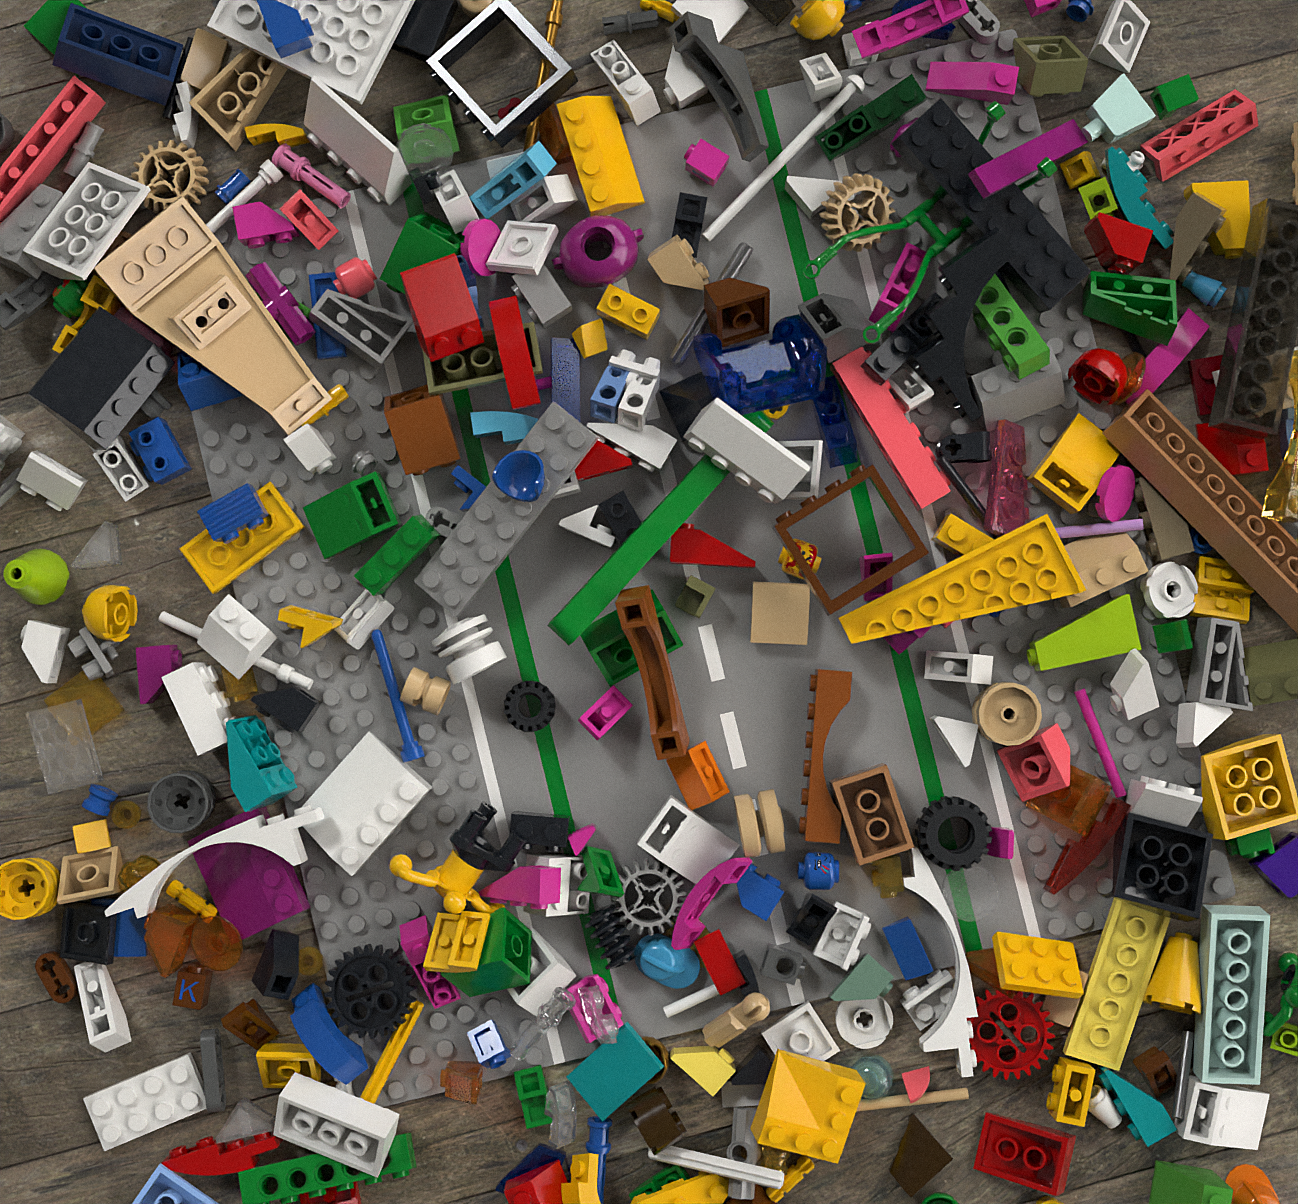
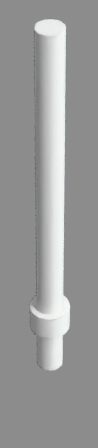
M165 611L159 616V622L196 639L199 638L202 632V628ZM262 656L253 664L276 675V679L285 683L292 682L307 690L313 684L312 679L295 672V668L283 663L280 665Z

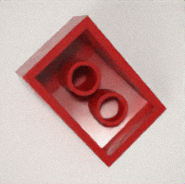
M455 253L400 273L419 344L430 362L484 343L479 318Z
M986 1112L973 1169L1058 1196L1064 1193L1076 1135Z

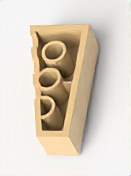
M245 47L189 104L236 152L246 137L245 127L254 124L288 68Z

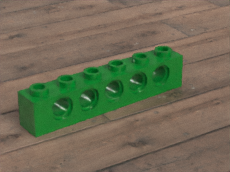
M411 1133L394 1137L388 1152L390 1163L386 1168L381 1169L378 1178L363 1171L356 1175L351 1171L350 1166L321 1154H313L238 1172L242 1204H270V1201L280 1199L281 1204L298 1201V1195L308 1193L309 1198L325 1195V1188L336 1186L338 1192L354 1188L353 1182L364 1180L365 1185L382 1182L381 1176L392 1173L393 1179L410 1175L409 1169L417 1168ZM327 1164L331 1165L334 1169V1176L330 1181L326 1180L322 1173L323 1168ZM298 1171H302L306 1176V1182L303 1187H299L295 1182V1175ZM271 1177L275 1178L278 1182V1189L274 1194L267 1188L268 1180Z

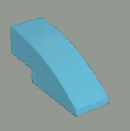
M503 411L470 413L473 434L476 438L502 434L505 445L521 443L539 420L528 415Z

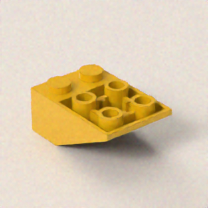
M1078 413L1031 473L1027 481L1067 512L1074 514L1079 512L1096 491L1102 476L1113 465L1121 452L1102 434L1103 431Z

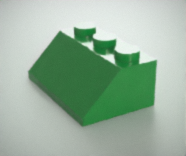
M651 589L666 652L669 654L682 647L683 643L653 589ZM617 609L591 623L580 635L610 687L639 671L633 649L622 630Z

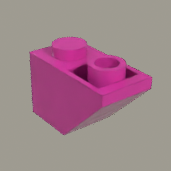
M262 202L232 207L238 240L244 246H248V248H261L265 246L266 242L271 241L288 243L293 240V237L300 236L299 230L293 223Z

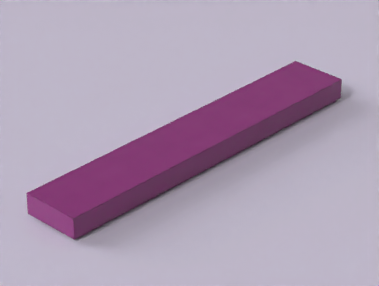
M1072 119L975 168L968 175L984 199L1038 171L1037 164L1045 157L1055 162L1088 143V140L1075 120Z

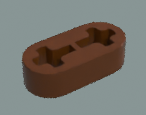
M49 951L37 958L35 963L36 972L54 1001L66 1003L77 996L79 992L77 980L65 959L60 958V953ZM54 960L56 965L53 966V970H47L44 965L48 961ZM68 984L70 989L67 991V994H60L58 989L62 985Z

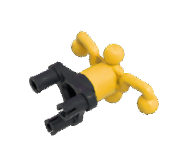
M482 801L478 810L471 809L460 828L455 829L449 839L454 849L443 865L437 866L434 870H429L426 874L411 870L412 861L407 855L398 854L391 859L389 869L393 875L405 881L426 887H434L435 891L444 898L443 906L450 914L461 913L465 909L466 899L470 901L473 908L478 912L492 914L497 909L505 907L503 903H485L479 893L473 889V886L484 870L510 872L515 864L514 859L528 840L518 831L512 830L500 850L493 847L485 838L484 830L497 813V810L490 804L486 806L487 802Z

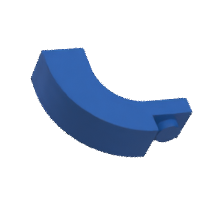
M312 983L291 999L295 1012L290 1017L300 1039L315 1060L329 1074L347 1085L368 1069L362 1047L347 1038L331 1019L319 986Z

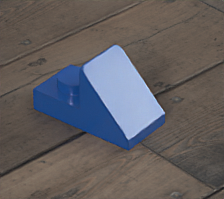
M457 465L451 473L456 478L454 484L465 493H468L469 490L473 491L460 508L462 512H466L485 490L486 486Z

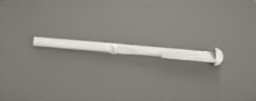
M848 76L846 78L847 86L702 233V236L708 242L729 223L846 103L854 92L858 94L863 93L865 84L860 76Z

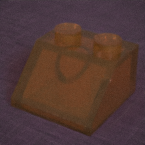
M1070 765L1069 786L1029 799L1026 806L1058 824L1087 837L1112 786L1098 777Z
M171 903L158 908L153 913L150 912L144 923V929L147 930L144 940L160 975L165 978L182 968L201 916Z

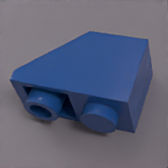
M751 863L736 883L740 902L744 908L767 921L784 894V890L779 887L782 882L768 873L765 877L755 871L757 866Z

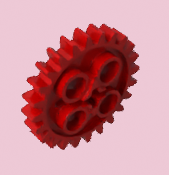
M996 985L995 994L993 995L989 990L985 989L986 998L984 1000L976 995L978 1017L967 1018V1021H971L973 1028V1038H969V1043H971L970 1050L974 1049L977 1063L983 1061L981 1070L985 1072L991 1067L992 1076L995 1078L999 1071H1002L1005 1080H1008L1010 1072H1013L1018 1080L1020 1079L1021 1070H1024L1027 1075H1031V1065L1041 1069L1037 1060L1039 1058L1049 1059L1043 1051L1044 1049L1053 1050L1054 1047L1047 1042V1039L1055 1038V1034L1047 1031V1028L1054 1026V1022L1045 1021L1044 1019L1050 1014L1049 1010H1039L1043 1002L1039 1000L1032 1003L1033 993H1029L1024 997L1023 991H1017L1015 994L1012 990L1006 989V992H1002L998 985ZM1006 1004H1012L1016 1007V1014L1011 1019H1005L1001 1016V1008ZM990 1012H994L1006 1027H1015L1012 1033L1026 1048L1025 1052H1021L1008 1036L1001 1037L1003 1031L989 1016ZM984 1023H991L995 1026V1033L990 1038L982 1037L979 1033L980 1027ZM1026 1026L1035 1028L1036 1035L1031 1041L1021 1039V1030ZM1004 1045H1010L1014 1048V1056L1009 1060L999 1057V1051Z

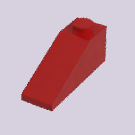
M683 523L671 536L669 561L671 564L755 568L756 561L706 532L694 529V524Z

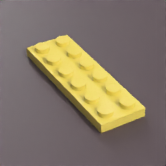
M1115 898L1113 899L1088 973L1089 976L1083 990L1084 994L1080 998L1063 1048L1065 1055L1117 1071L1120 1070L1143 1002L1144 993L1148 987L1171 918L1152 913Z

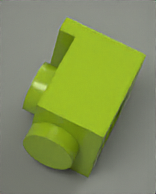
M1106 177L1078 188L1090 219L1098 212L1114 216L1113 210L1118 209ZM1097 195H1102L1105 198V202L1101 206H1096L1093 202L1094 197Z

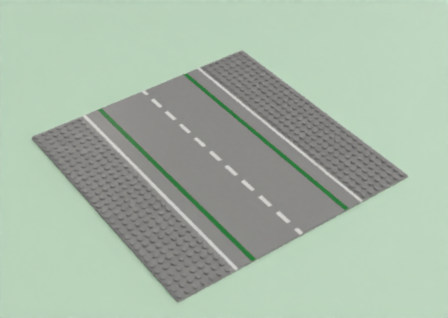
M1009 29L999 32L997 39L991 44H981L972 38L838 71L843 81L840 92L847 86L846 78L848 76L858 75L865 84L863 93L858 94L854 92L846 103L710 242L702 236V233L836 96L812 103L805 80L754 92L769 147L751 162L742 160L731 128L716 101L653 116L638 126L634 122L621 124L645 204L607 216L624 220L633 231L641 228L644 238L637 243L639 249L638 261L631 272L612 285L660 309V317L648 340L597 315L596 308L608 286L584 288L571 282L562 269H554L551 260L559 257L562 239L569 229L579 221L590 217L566 138L543 143L544 148L557 163L547 176L567 174L578 200L562 212L536 222L555 224L559 230L544 261V265L570 302L573 311L545 329L541 323L535 325L543 364V374L535 375V379L565 372L568 383L540 390L538 393L541 404L517 410L512 409L506 381L443 393L460 450V459L456 460V463L449 467L442 468L439 465L429 468V471L422 475L414 476L413 473L405 475L384 414L386 396L427 384L423 351L419 344L414 322L379 370L347 347V357L319 360L317 358L315 334L305 343L298 346L293 344V347L309 370L327 392L337 384H341L349 396L330 410L328 416L324 415L311 424L312 427L319 431L336 456V459L332 461L333 466L321 474H318V472L313 474L305 468L283 440L288 435L283 432L265 410L245 396L191 411L213 502L247 483L253 485L255 491H258L271 481L305 526L304 529L232 581L237 602L278 637L261 656L280 665L283 663L295 668V672L313 680L311 688L307 690L292 682L285 683L276 679V675L252 665L259 694L299 687L322 702L304 731L300 732L294 730L291 733L278 724L280 720L273 715H270V717L264 716L269 738L279 748L280 757L285 766L292 771L295 778L294 781L298 787L284 796L289 818L295 815L294 810L301 808L369 731L399 758H401V745H404L372 637L360 649H356L333 630L313 644L301 649L303 629L290 628L286 622L278 620L279 609L289 605L341 618L366 589L354 575L400 528L325 560L303 507L347 483L361 478L362 476L359 473L352 471V459L360 451L366 452L371 450L374 457L378 460L377 467L373 472L376 471L381 474L402 525L414 515L422 514L425 518L427 512L433 507H442L464 517L467 511L462 512L460 508L473 491L469 490L468 493H465L454 484L456 478L451 473L456 466L459 465L487 487L492 480L493 471L498 462L507 454L514 452L520 444L505 445L502 434L476 438L473 434L471 412L503 411L540 419L554 401L585 427L588 423L614 424L590 416V399L605 369L609 365L611 356L617 357L621 350L624 349L636 355L635 363L644 365L646 358L649 357L660 360L659 389L646 416L645 425H653L677 439L676 446L660 472L655 469L652 473L638 465L640 460L630 455L628 458L631 459L633 468L580 481L578 483L581 492L557 499L552 498L460 617L452 615L414 582L419 573L447 539V537L442 535L384 593L380 594L395 608L378 627V630L383 634L400 694L413 667L428 672L432 679L438 676L451 681L445 668L455 658L453 655L439 658L438 654L448 648V645L446 643L434 648L431 641L444 632L443 630L466 618L485 614L488 621L478 627V630L480 632L492 627L493 632L483 640L485 644L499 641L507 658L460 683L453 685L451 681L448 696L438 716L422 710L421 704L414 707L403 702L414 741H418L419 746L422 745L425 754L422 758L405 763L433 788L356 874L351 876L324 851L303 826L298 827L308 858L307 861L300 864L311 906L310 910L327 981L334 979L328 971L339 969L335 964V960L342 959L345 961L344 952L350 951L353 954V948L360 946L364 951V946L367 944H371L374 951L375 947L381 944L383 945V953L387 949L393 948V958L398 955L403 956L400 962L401 966L410 964V967L405 972L407 975L415 974V977L409 981V984L417 986V989L411 991L410 995L424 1004L374 1104L385 1107L514 1075L513 1072L539 1065H542L543 1068L587 1057L619 1029L613 1028L593 1042L585 1043L560 993L537 1016L518 1005L507 989L473 997L467 996L458 989L461 999L434 1009L401 946L399 925L426 915L433 928L438 912L450 913L443 906L444 898L435 891L434 887H426L396 877L391 873L389 864L395 855L404 854L412 861L411 870L426 874L429 870H434L437 866L443 865L454 849L449 839L455 829L460 828L469 815L470 810H478L481 802L484 801L487 802L486 806L490 804L497 810V813L484 830L485 838L497 850L501 849L509 837L511 813L513 811L569 815V833L592 823L596 825L595 832L578 855H581L586 846L611 851L617 873L626 877L623 866L627 865L633 871L632 862L635 859L639 862V866L642 867L644 866V857H648L649 866H654L656 858L637 845V841L669 796L672 795L688 807L667 764V759L657 760L650 734L648 708L640 670L614 684L633 706L597 741L580 724L578 719L611 687L590 655L581 636L568 646L547 626L621 546L616 537L612 549L561 528L559 526L560 520L596 506L624 491L639 519L643 522L706 454L692 449L688 445V440L682 442L659 393L660 390L711 368L721 384L732 409L742 415L753 403L762 410L763 400L781 370L790 368L798 372L801 378L798 391L784 416L778 420H772L774 424L766 434L775 441H823L818 498L826 494L827 492L824 488L839 479L841 483H844L850 479L849 473L860 465L864 464L866 468L872 464L874 465L929 554L893 575L892 591L961 557V555L953 554L931 540L946 515L951 513L993 538L952 483L948 486L951 492L917 511L832 373L830 366L840 358L828 363L804 330L798 305L825 293L853 300L864 316L869 319L906 243L908 242L927 252L928 248L935 241L916 221L908 228L888 231L889 234L886 235L880 234L881 243L877 244L872 241V249L863 248L862 252H856L853 249L852 251H846L841 247L837 251V255L821 269L820 275L816 279H808L803 273L804 264L817 258L828 246L834 245L832 243L833 240L825 236L828 230L823 229L821 226L826 219L821 218L819 214L826 211V207L809 219L785 190V182L787 176L842 181L843 176H850L852 178V175L855 173H859L862 176L865 174L871 175L873 179L881 180L883 182L882 186L890 190L888 196H891L894 201L889 207L894 208L896 212L889 214V219L893 223H899L904 216L925 200L931 199L935 194L903 157L898 158L894 151L891 152L890 143L898 129L914 118H919L941 98L978 140L987 122L988 114L985 108L992 103L925 91L930 62H994L1016 66L1013 39L1018 38L1015 30ZM912 74L926 95L927 100L904 115L902 120L830 162L815 137L861 105H867ZM1018 77L1013 98L1008 105L1000 104L1006 114L993 124L983 144V147L993 159L1042 135L1033 96L1029 95L1019 84ZM700 138L729 155V163L714 187L685 170L687 161L684 159L685 153L691 144L696 146ZM523 149L437 169L436 172L438 176H441L454 169L470 197L490 180L486 161L521 153ZM1038 171L1022 178L1021 180L1015 182V184L1019 185L1023 183L1024 181L1038 174ZM1052 174L1049 178H1043L1022 192L1071 247ZM412 181V184L390 206L382 200L379 203L374 200L367 192L368 187L347 191L350 193L351 198L342 209L326 197L311 200L339 230L320 250L300 231V236L293 237V240L288 243L271 241L266 242L265 246L261 248H248V246H244L238 240L235 219L226 221L213 234L247 281L248 279L245 275L257 264L266 262L280 283L288 288L298 302L309 309H312L309 275L335 272L338 266L354 257L360 258L361 261L366 259L377 279L374 280V289L358 298V300L377 308L387 309L391 313L412 318L406 294L390 290L386 286L387 283L379 278L408 218L428 212L446 224L450 225L434 191L430 190L434 201L424 205ZM862 191L853 194L848 199V201L853 200L856 197V195H860ZM680 192L708 197L697 258L694 259L697 264L702 262L710 274V277H708L709 283L717 281L738 245L744 242L753 248V252L736 279L765 286L770 290L769 334L717 349L708 323L682 366L672 363L669 357L704 302V290L663 283L647 260L649 253L672 238ZM940 200L926 214L944 235L961 225ZM472 202L479 219H486ZM510 203L488 219L492 220L501 232L507 220L517 221ZM279 208L274 209L276 213L289 221ZM867 225L861 226L860 229H864ZM967 230L961 233L960 238L939 255L931 258L919 289L908 305L895 331L932 293L936 292L944 299L953 292L952 289L947 292L939 281L938 277L942 274L938 268L975 242ZM598 241L589 245L586 255L591 260L600 261L608 258L612 249L607 243ZM809 265L806 268V272L809 275L816 274L818 270L815 265ZM1001 270L1013 299L1047 346L1051 345L1062 372L1065 403L990 431L992 461L951 464L1004 534L1045 514H1048L1054 528L1111 522L1103 520L1098 516L1095 504L1099 503L1100 496L1096 495V491L1079 512L1070 514L1027 481L1028 477L1078 413L1102 431L1115 419L1112 405H1107L1109 401L1103 400L1100 404L1084 398L1073 387L1076 383L1073 376L1070 379L1068 377L1069 368L1074 361L1085 351L1097 348L1090 319L1082 314L1083 291L1081 283L1079 282L1051 310L1038 313ZM496 271L495 274L490 276H477L473 274L477 282L479 313L482 316L484 325L481 328L482 332L494 329L489 302L516 296L511 289L515 285L512 276L516 273ZM221 298L218 301V306L224 309L227 306V301ZM517 298L523 324L533 322L527 313L530 306L525 299L519 301ZM972 313L966 328L964 344V364L967 379L972 375L1003 364V356L999 351L995 352L991 348L987 339L988 335L984 330L980 331L976 327ZM202 316L196 319L197 326H204L205 319ZM601 318L604 324L608 349L584 359L571 334L578 327ZM886 329L880 335L878 342L862 346L865 351L869 350L873 354L894 332ZM938 333L935 336L932 334L915 352L940 336V334ZM1013 344L1012 346H1020L1022 344ZM176 347L177 353L182 352V350ZM911 355L905 363L915 371L912 364L916 361ZM788 375L787 378H780L783 381V386L780 389L781 392L785 393L789 386H795L792 382V376ZM926 376L922 378L933 390L934 395L922 405L904 414L909 424L913 422L917 426L921 437H919L920 442L924 448L928 446L931 449L935 458V447L946 436L985 431L980 417L972 422L967 415L963 418L959 415L953 406L957 400L952 393L946 395L937 382L941 377L933 382ZM777 395L773 403L767 402V405L770 406V413L774 414L775 411H782L779 407L782 399L780 396ZM605 441L604 444H606L607 446H609V447H611V448H613V449L615 448L614 445H612V444H610L609 442ZM949 445L945 447V450H949L951 454L955 452V448H950ZM1120 453L1111 467H1116V465L1127 466L1125 456ZM934 461L933 463L935 464L936 468H937L938 471L940 472V471H941L940 467H939V466L937 465V463ZM730 472L684 523L694 524V529L706 532L756 561L755 568L669 563L670 537L623 588L629 589L649 585L650 590L653 589L679 635L683 646L667 655L690 740L687 749L706 741L730 791L714 802L693 809V811L740 845L730 858L733 859L745 858L737 822L734 796L748 793L752 797L754 809L759 810L757 802L758 792L774 789L777 804L781 809L784 824L785 851L771 854L766 848L764 837H760L761 854L760 856L750 857L753 861L752 863L757 866L755 870L757 873L764 877L768 873L782 882L779 887L784 890V894L771 915L765 921L741 905L736 883L723 884L698 918L706 927L696 940L719 929L733 957L736 953L744 950L755 973L759 992L770 1002V1011L828 997L853 967L849 965L846 971L841 969L839 965L814 955L813 950L820 934L812 945L808 946L786 933L788 924L801 908L807 893H813L832 905L836 900L868 915L870 918L868 923H871V928L866 939L861 938L857 949L860 950L856 963L864 953H868L894 976L891 981L902 979L904 976L882 928L907 916L916 930L933 971L955 966L953 944L943 920L922 896L900 883V875L911 874L908 850L859 866L855 861L842 819L840 844L805 841L803 834L798 832L800 816H805V805H801L802 788H807V777H803L804 759L809 760V748H805L806 731H811L812 720H807L808 703H813L814 692L809 691L810 674L815 675V669L852 672L850 701L843 707L832 723L823 753V773L833 803L837 807L829 780L880 763L888 766L913 845L922 854L953 916L967 962L995 956L992 936L996 932L1060 940L1104 929L1114 899L1112 897L1113 844L1118 818L1127 814L1123 812L1127 794L1119 798L1115 797L1074 692L1085 688L1126 793H1128L1131 779L1140 781L1141 776L1167 782L1165 788H1168V784L1172 783L1195 789L1194 795L1202 797L1201 753L1199 746L1179 748L1176 744L1179 704L1187 703V701H1185L1186 695L1175 652L1158 653L1152 626L1167 623L1166 618L1155 617L1145 602L1140 582L1146 577L1148 572L1069 608H1063L1059 598L956 620L947 628H944L941 624L934 625L922 638L916 639L900 655L883 637L853 644L850 643L838 618L871 602L864 601L863 595L827 616L810 589L807 645L750 642L753 582L807 584L805 579L794 577L781 570V564L778 563L783 544L772 529L778 524L775 520L777 517L789 510L794 514L802 509L800 503L803 500L784 499L776 504L767 503L757 495L758 492L751 486L747 487L737 482L734 478L735 475ZM869 478L787 529L792 539L797 538L817 546V556L822 559L815 575L831 600L861 582L860 557L892 553L893 561L914 549ZM1132 500L1128 511L1118 521L1138 519L1137 503ZM599 507L591 527L596 528L597 524H600L612 530ZM442 512L438 516L433 515L431 518L435 522L434 527L436 528L439 524L447 527L450 524L449 521L442 518ZM1144 530L1126 532L1137 545L1148 570H1150L1153 565L1146 550ZM1084 536L1061 538L1063 545H1067ZM690 575L716 588L699 619L675 606ZM1130 594L1142 649L1138 650V652L1149 663L1160 707L1130 720L1121 711L1116 712L1110 701V696H1113L1110 683L1128 653L1043 671H1035L1034 666L1029 665L1027 650L1030 649L1029 643L1115 596ZM618 595L593 622L617 609L615 602ZM926 651L993 656L991 684L1013 682L1026 686L1031 690L1041 705L1042 719L1039 729L1058 723L1070 747V785L1022 802L997 753V750L1006 745L989 741L978 731L970 765L967 767L960 766L930 718L936 715L974 724L972 720V706L975 697L989 684L924 679ZM524 681L540 682L547 686L555 697L556 708L554 717L547 726L535 732L517 730L508 722V718L504 714V700L508 691L516 684ZM526 695L519 702V710L526 717H535L541 710V703L537 697ZM1010 710L1004 711V717L1010 716ZM955 796L966 799L981 808L980 810L986 814L988 818L987 823L991 827H1004L1014 831L1013 858L1005 859L983 853L980 857L982 861L978 864L975 862L971 864L972 868L967 870L960 868V871L943 869L926 858L921 848L918 847L916 842L918 837L915 836V829H918L917 818H921L923 814L921 811L924 807L928 808L931 801H938L941 799L940 797ZM1201 803L1187 827L1208 833ZM957 816L943 821L938 830L939 843L949 850L963 845L968 836L966 822ZM1212 839L1202 904L1230 898L1236 893L1223 840ZM569 840L567 847H561L559 852L544 850V845H532V849L520 850L514 859L515 864L510 872L520 866H526L527 854H575ZM828 852L833 855L834 860H839V882L834 883L830 890H809L805 888L803 879H798V862H803L806 853ZM661 861L659 868L663 869L665 864ZM670 868L667 873L670 874V873H672L674 870H673L672 868ZM484 870L473 886V889L478 892L510 872ZM642 874L638 876L646 884H654L663 879L655 874ZM679 874L674 881L683 879L685 885L677 889L687 891L688 896L696 884ZM631 882L625 890V901L628 907L638 897V892ZM669 885L659 896V900L666 911L673 897ZM642 889L644 898L641 902L649 901V903L654 902L655 904L654 893L656 890H650L649 892V890L644 891ZM590 893L589 911L586 914L547 917L523 912V906H511L510 900H507V903H503L506 909L529 929L534 928L565 959L576 974V977L564 989L587 975L598 974L607 983L609 988L608 994L612 1002L616 1003L620 1008L623 1024L628 1021L640 1037L648 1036L660 1039L704 1028L706 1024L731 1007H735L745 998L739 987L723 996L719 994L667 1018L663 1007L714 984L695 944L690 949L699 958V975L693 984L685 988L675 989L645 976L639 971L635 958L620 967L609 970L605 969V966L610 962V958L600 959V956L606 950L605 948H595L600 938L591 939L590 935L595 931V927L585 928V925L591 920L590 917H586L590 913L609 904H615V906L620 904L619 902H611L610 896ZM480 896L485 903L488 904L490 902V897ZM687 896L684 898H678V900L685 901ZM466 899V906L463 911L478 912L473 908L470 901ZM644 908L635 913V915L642 918H655L659 916L649 908ZM623 911L618 912V913H613V912H612L610 915H612V914H619V915H621V914H623ZM672 915L671 918L676 923L677 918ZM628 918L622 923L618 921L616 925L623 924L626 927L621 935H630L631 940L626 945H634L636 948L641 938L649 935L648 927L643 926V933L640 935L637 934L639 925L634 924L633 928L628 930L627 924L630 921ZM664 922V933H660L658 926H653L654 934H662L672 939L674 926L670 927ZM768 943L801 953L803 957L802 962H805L806 965L802 978H797L795 985L761 975L760 968ZM782 958L777 962L776 968L779 971H787L790 969L792 961ZM737 964V966H738V968H739V970H740V972H741V974H742L744 980L747 981V978L745 977V975H744V973L742 972L741 968H740L739 965ZM377 965L374 970L375 976L379 980H383L384 970ZM350 975L348 983L351 988L356 989L358 980L354 975ZM390 981L348 996V1000L353 1001L390 988L394 983ZM385 993L383 1002L390 1008L393 1006V998L390 994ZM359 1002L357 1011L361 1016L365 1017L367 1008L363 1003ZM337 1017V1023L339 1025L341 1018ZM491 1019L496 1022L505 1046L512 1053V1056L506 1059L504 1065L495 1069L486 1068L479 1064L467 1032ZM349 1025L339 1028L347 1038L362 1047L368 1065L367 1070L352 1080L354 1094L358 1098H360L393 1033L389 1028L388 1035L381 1037L378 1032L377 1037L374 1039H370L368 1031L365 1037L361 1039L358 1037V1030L349 1035Z

